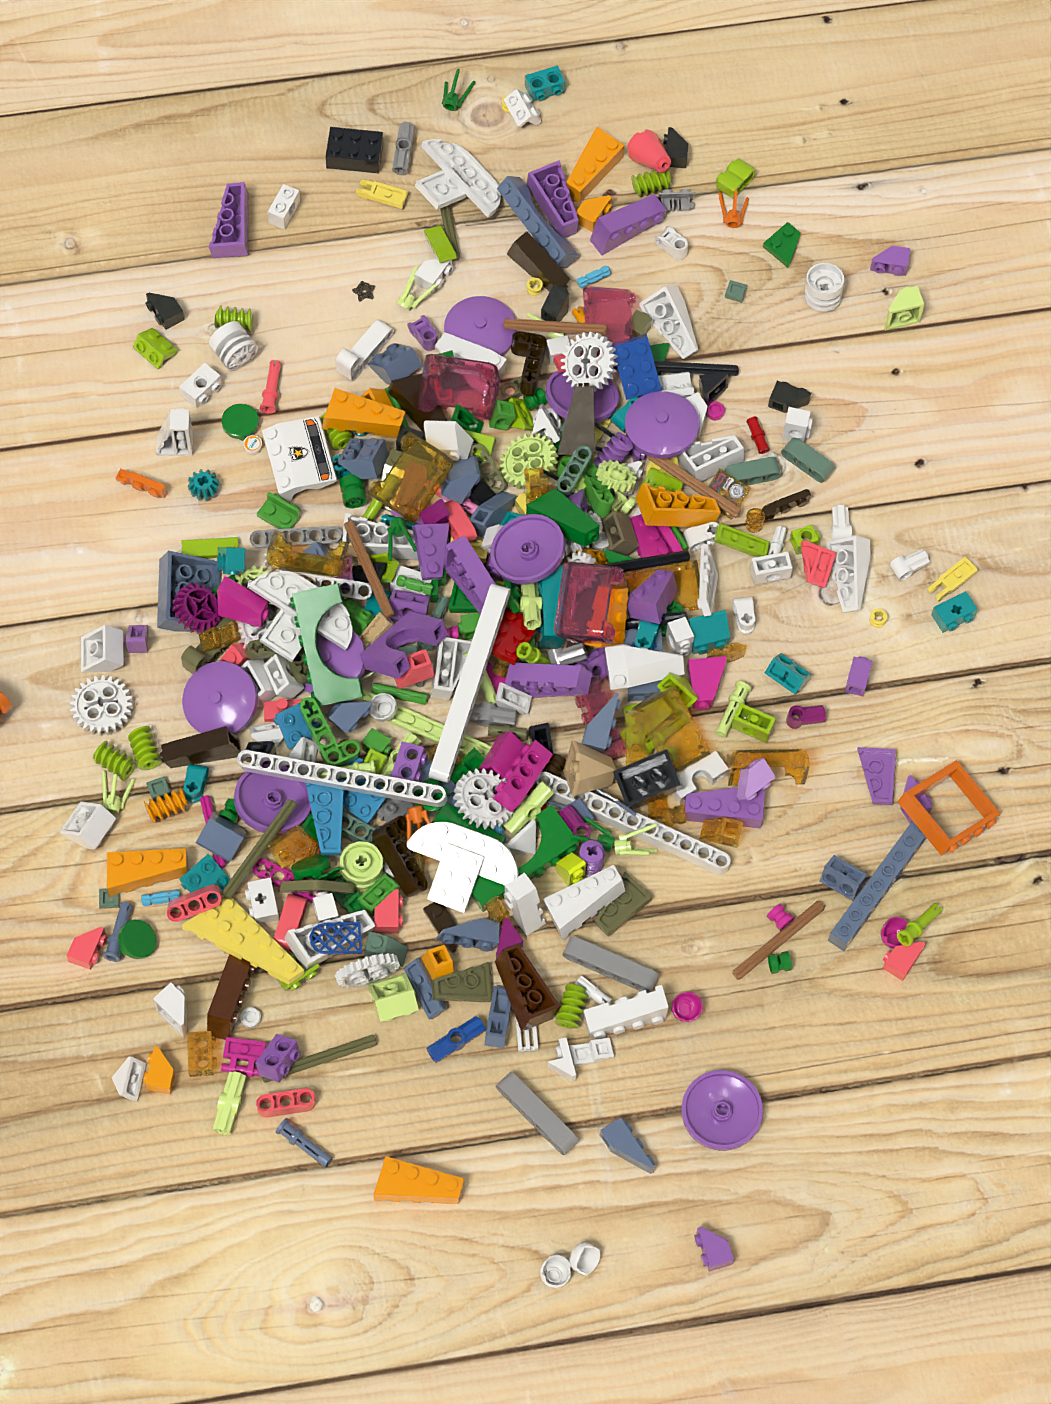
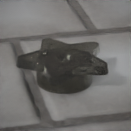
M361 281L357 288L352 289V291L358 295L359 302L365 298L372 300L374 299L372 291L375 289V285Z

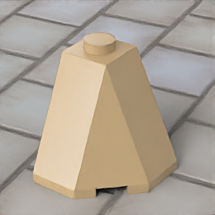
M572 741L563 771L571 795L576 796L612 785L615 777L613 771L617 770V766L614 765L612 758L577 741Z

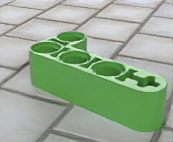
M578 455L581 459L588 457L586 455ZM572 456L560 459L556 476H561ZM591 459L588 468L583 474L586 485L584 488L585 495L594 513H597L600 517H607L611 512L614 497L611 491L607 489L608 486L601 485L602 481L597 480V467ZM571 469V470L569 471L571 474H572V473H575V474H578V473H579L578 470H576V469Z
M311 697L302 699L300 702L301 717L325 765L340 767L356 761L360 755L359 743L355 740H347L337 744L315 699ZM306 706L312 708V716H310L309 710L305 709ZM314 722H319L322 724V726L320 728H314L312 724ZM322 739H328L330 743L328 745H323L320 743V741ZM348 748H354L356 752L354 754H349L346 752V750ZM334 755L339 759L336 762H331L328 758Z

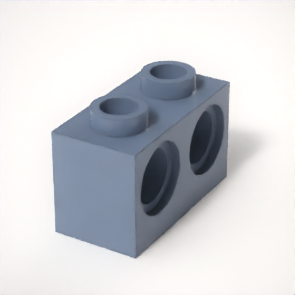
M833 855L824 866L820 882L853 901L863 889L868 874Z

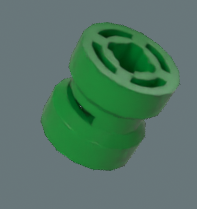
M541 387L537 388V392L533 396L523 395L524 402L529 411L535 410L541 404L545 405L548 403L545 392Z
M228 798L225 802V808L220 811L219 816L236 824L238 813L234 805V799Z
M788 951L781 952L780 955H768L771 974L778 973L780 970H792Z

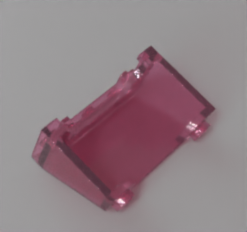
M594 286L583 288L585 323L606 324L608 331L606 335L602 336L607 337V341L612 343L634 337L631 307L636 303L634 292L632 293L630 289Z
M427 354L423 366L418 410L431 412L436 409V405L455 408L456 404H460L465 409L471 410L476 419L491 420L500 385L497 366L484 361Z
M580 562L565 563L555 620L556 635L573 643L613 644L615 629L611 623L607 622L612 585L618 586L623 580L624 569L617 566Z

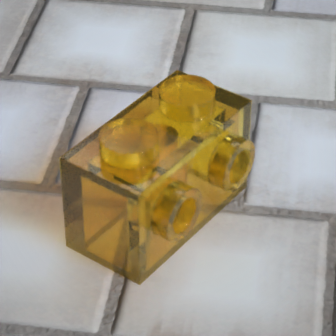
M543 467L524 469L525 502L528 504L548 492V478H544Z
M297 824L270 842L267 848L281 868L284 866L287 868L294 864L295 859L299 856H305L310 853L314 844L302 826Z

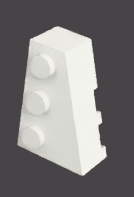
M170 409L156 437V456H193L194 436L189 409Z
M735 435L712 439L711 442L706 443L694 442V445L678 455L677 459L690 475L702 482L718 474L719 470L721 472L725 471V468L729 465L744 462V448Z
M445 637L437 644L434 664L435 677L432 680L430 697L450 700L459 682L467 658L464 657L463 653L470 649L472 641Z
M525 873L505 885V907L503 909L508 917H513L526 936L546 924L545 919L541 916L543 913L542 909L537 907L540 901L536 887Z

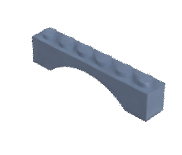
M507 176L498 186L497 190L533 238L559 267H569L577 258L578 253L540 215L531 199L530 190L520 177Z

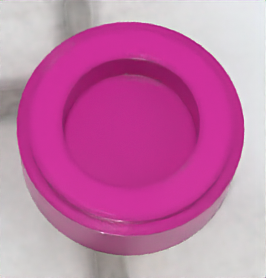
M714 401L707 407L706 415L710 420H720L724 416L725 408L720 402Z

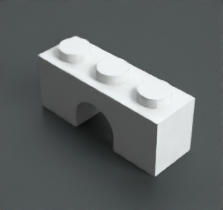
M716 751L711 754L706 753L700 758V761L695 764H688L684 771L679 773L684 789L672 793V796L681 805L685 803L686 794L696 793L697 788L692 782L695 778H705L712 786L727 777L729 768Z

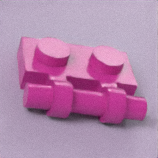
M226 1037L223 1058L230 1059V1064L222 1063L221 1071H235L252 1078L253 1076H259L258 1070L255 1068V1062L266 1049V1042ZM237 1060L247 1061L248 1067L238 1066Z

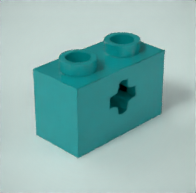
M965 591L934 606L931 615L942 633L948 630H955L964 622L967 624L973 621L978 609Z

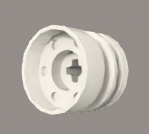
M819 263L809 269L806 276L804 299L812 309L827 312L839 306L844 286L842 270L831 263Z
M238 321L224 324L214 332L209 340V347L220 357V361L224 363L228 370H237L245 366L253 359L258 350V345L247 335V331Z

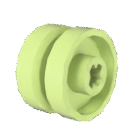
M362 841L347 846L340 856V867L344 868V870H341V875L347 883L354 884V890L366 891L383 875V857L378 848L369 842Z

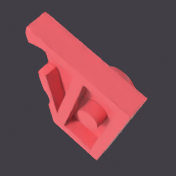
M803 540L801 541V550L806 582L820 588H825L836 552Z

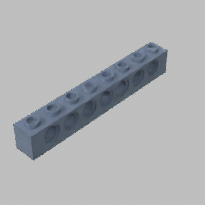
M913 821L830 932L828 941L842 951L846 950L927 839Z

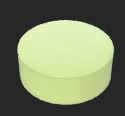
M632 496L623 505L621 511L625 515H628L637 505L636 499Z

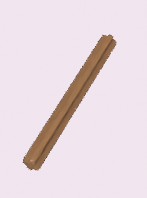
M509 318L504 319L503 327L510 330L582 334L583 332L589 334V332L602 335H606L608 331L606 324Z
M647 456V459L700 495L716 499L718 507L734 518L740 514L741 508L667 458Z
M349 520L344 523L346 532L385 618H390L394 615V611L354 522Z
M816 901L735 968L732 973L737 980L743 978L767 958L769 954H772L820 914L825 908L820 901Z

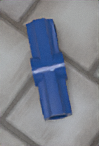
M474 1016L458 1028L451 1029L447 1035L428 1046L426 1050L431 1059L437 1063L454 1051L461 1050L465 1044L485 1032L486 1028L480 1018ZM458 1036L461 1038V1041L455 1043L451 1038Z

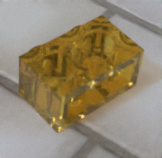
M211 1031L187 1032L189 1076H214V1069H217V1057H213V1050L217 1049L216 1037L212 1036ZM200 1041L207 1042L205 1047L200 1048L197 1046ZM201 1060L208 1061V1064L206 1066H198V1063Z

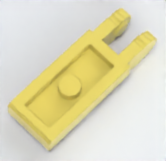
M364 179L359 183L364 189L358 188L356 190V195L360 198L373 200L399 209L403 208L408 196V191Z
M964 557L938 577V580L927 591L933 593L942 585L945 589L935 598L937 601H941L974 576L978 569Z

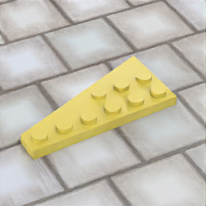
M232 897L230 899L223 898L217 907L199 913L182 924L183 930L197 934L198 938L214 943L215 947L240 960L243 958L249 961L250 965L268 971L269 975L288 985L304 975V969Z

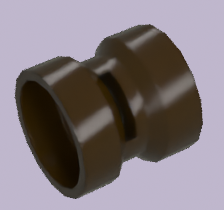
M554 753L550 758V763L546 764L542 771L560 778L566 759Z

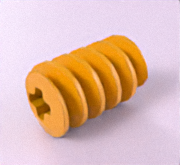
M181 787L178 788V794L172 790L171 797L164 793V799L156 796L155 802L150 798L149 805L144 801L149 818L153 823H156V816L163 820L164 813L168 818L171 817V811L177 815L178 808L185 812V806L187 805Z

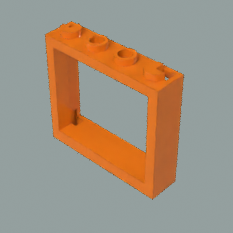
M957 760L906 791L897 801L941 856L948 851L953 853L959 848V844H967L973 835L978 837L985 831V827L990 829L997 823L996 818L1001 814ZM950 777L984 817L952 839L948 838L916 799Z

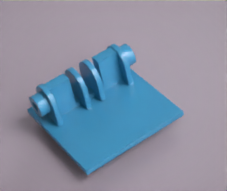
M300 703L275 714L276 718L273 720L276 725H279L288 749L295 747L302 737L312 738L301 717ZM306 706L305 709H308L310 716H312V708ZM318 722L312 724L314 728H320Z
M361 778L357 781L358 786H362L366 783V779ZM376 784V789L381 790L384 788ZM347 791L344 796L343 807L364 823L369 824L386 798Z

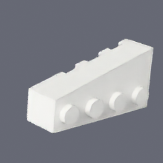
M345 513L344 523L349 520L354 522L369 556L372 554L388 553L387 528L390 526L379 521L375 523L368 521L367 518H356L351 516V514ZM344 527L342 539L343 554L357 557ZM408 529V532L415 544L413 530ZM393 534L392 556L394 559L418 560L417 551L414 552L406 536L396 537Z
M612 865L543 900L549 916L562 940H564L570 932L580 928L585 920L595 916L599 909L603 906L606 907L624 893L625 888L616 867Z
M365 910L322 922H360L362 939L367 937L369 932H372L375 928L373 921ZM310 924L296 930H288L284 938L305 971L335 955L320 954L311 946L309 940L310 933L318 924ZM347 925L351 929L355 927V925ZM322 926L321 928L325 930L327 926ZM331 927L326 931L331 937L335 933ZM344 927L340 932L346 936L350 931ZM358 927L354 930V932H355L357 935H358ZM317 928L313 933L318 937L322 932ZM352 933L348 937L352 943L357 939ZM325 934L320 938L324 943L329 940ZM339 934L334 937L338 943L343 939ZM331 940L327 946L333 950L337 945ZM346 940L341 944L345 949L350 946ZM319 941L314 944L318 949L323 946ZM338 947L335 951H342V949Z
M662 985L656 986V991L647 993L646 990L638 992V995L632 999L625 996L616 1000L613 1005L607 1002L583 1010V1019L589 1038L601 1039L609 1033L620 1034L625 1032V1029L633 1028L636 1030L643 1028L645 1024L652 1023L657 1025L664 1022L667 1017L668 1004Z

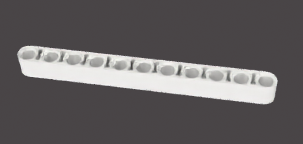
M495 584L490 585L430 768L429 778L446 783L451 778L505 612L510 588Z
M250 750L241 751L237 757L239 765L247 772L434 807H442L447 802L445 790L438 785ZM251 757V763L243 764L245 758ZM264 761H271L268 768H262ZM285 764L290 765V768H289L288 771H286V772H282V771H281V767H282L283 765H285ZM302 768H309L306 775H300ZM323 771L328 772V775H327L326 778H324V779H320V778H319V774H320L321 772H323ZM346 775L347 779L344 782H338V777ZM359 779H366V783L364 785H357V781ZM384 782L385 787L383 789H376L377 783ZM397 786H404L403 792H395V788ZM417 789H422L424 792L421 796H414V792ZM435 793L443 794L440 800H434L433 796Z
M541 772L536 779L535 787L542 781L549 783L548 786L554 791V794L549 799L566 806L575 801L576 797H582L584 799L583 802L594 819L627 834L656 823L657 827L652 828L654 830L653 834H648L645 831L633 837L715 874L724 875L729 869L730 857L721 850L637 812L636 816H633L615 802L595 793L586 792L572 796L567 781L548 772ZM564 789L566 793L560 794L557 790ZM599 805L602 808L595 810L592 806ZM617 813L619 817L613 818L610 814ZM635 821L637 825L631 826L627 822ZM670 837L672 841L666 842L663 838ZM688 845L690 849L683 850L680 846ZM705 853L708 857L701 858L698 854ZM723 861L726 865L719 866L716 862Z

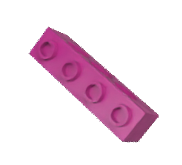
M536 740L522 748L520 751L522 756H518L513 761V769L510 768L503 776L505 781H501L495 788L497 793L493 799L509 812H512L520 805L553 755Z

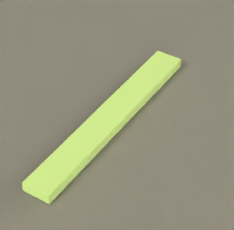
M363 689L364 696L358 698V700L370 702L376 694ZM398 704L396 715L391 720L386 721L435 744L439 743L444 728L443 724ZM464 735L458 754L465 756L475 747L485 759L492 746Z

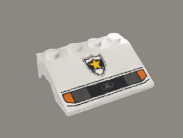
M319 416L278 423L262 430L279 495L287 502H290L293 495L306 489L318 490L338 481L324 429H321L322 421Z

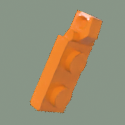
M120 468L116 476V480L121 484H130L139 491H142V489L146 490L153 497L158 498L160 496L165 498L167 495L164 484L135 472L130 473Z

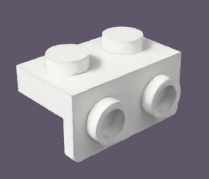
M518 89L504 99L517 126L521 127L526 122L536 126L542 122L539 117L540 112L531 103L533 101L531 96Z
M689 372L658 375L661 391L676 393L684 398L694 394Z

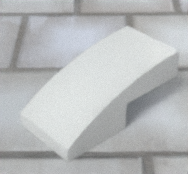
M610 1038L590 1040L589 1043L569 1046L574 1067L614 1057Z

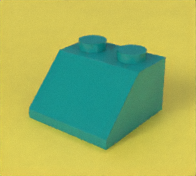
M725 610L714 612L710 616L702 615L688 620L694 635L693 655H702L710 650H722L729 646L731 637Z

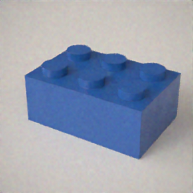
M647 334L612 343V347L616 348L613 353L618 355L615 361L618 363L617 368L626 400L662 390Z

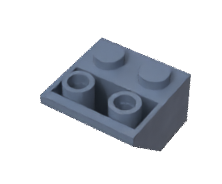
M397 343L389 345L386 351L375 355L372 361L368 363L369 367L388 385H390L392 380L407 377L422 366L412 347Z
M376 438L350 439L339 457L338 463L360 479H378L389 456L385 440Z
M468 457V459L449 462L439 476L442 496L459 504H462L465 499L469 498L474 484L477 485L481 478L477 457Z
M366 700L337 702L325 716L341 731L345 733L348 731L352 732L357 727L359 718L366 717L371 711L369 707L372 704Z

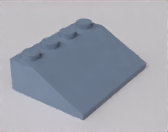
M169 550L159 559L157 628L175 632H190V628L184 629L183 623L178 624L179 618H174L176 612L172 611L174 597L182 587H186L188 584L198 583L199 586L205 584V589L211 588L212 592L220 584V570H217V561Z

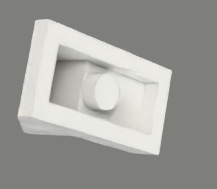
M541 404L532 434L545 428L544 432L547 438L552 439L556 443L561 440V433L544 404Z
M501 682L498 686L495 701L500 708L514 709L516 712L525 715L528 714L532 696Z
M566 1037L558 1040V1046H555L557 1057L561 1059L548 1061L547 1067L573 1082L576 1081V1073Z

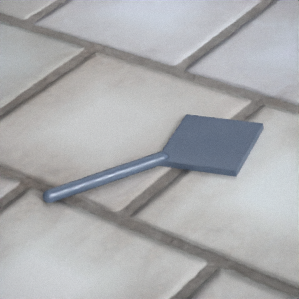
M597 789L598 792L611 798L617 805L633 816H636V812L624 805L621 799L603 789Z
M581 797L566 806L550 800L546 801L547 804L560 809L572 805L585 823L587 822L584 819L585 817L591 820L594 819Z

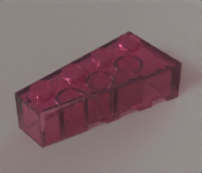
M600 675L591 678L588 695H576L574 698L577 708L582 710L581 718L584 725H588L608 703L605 690H600V682H602ZM616 725L614 730L610 729L609 736L612 737L610 747L606 748L604 752H600L611 757L613 761L625 757L626 750Z

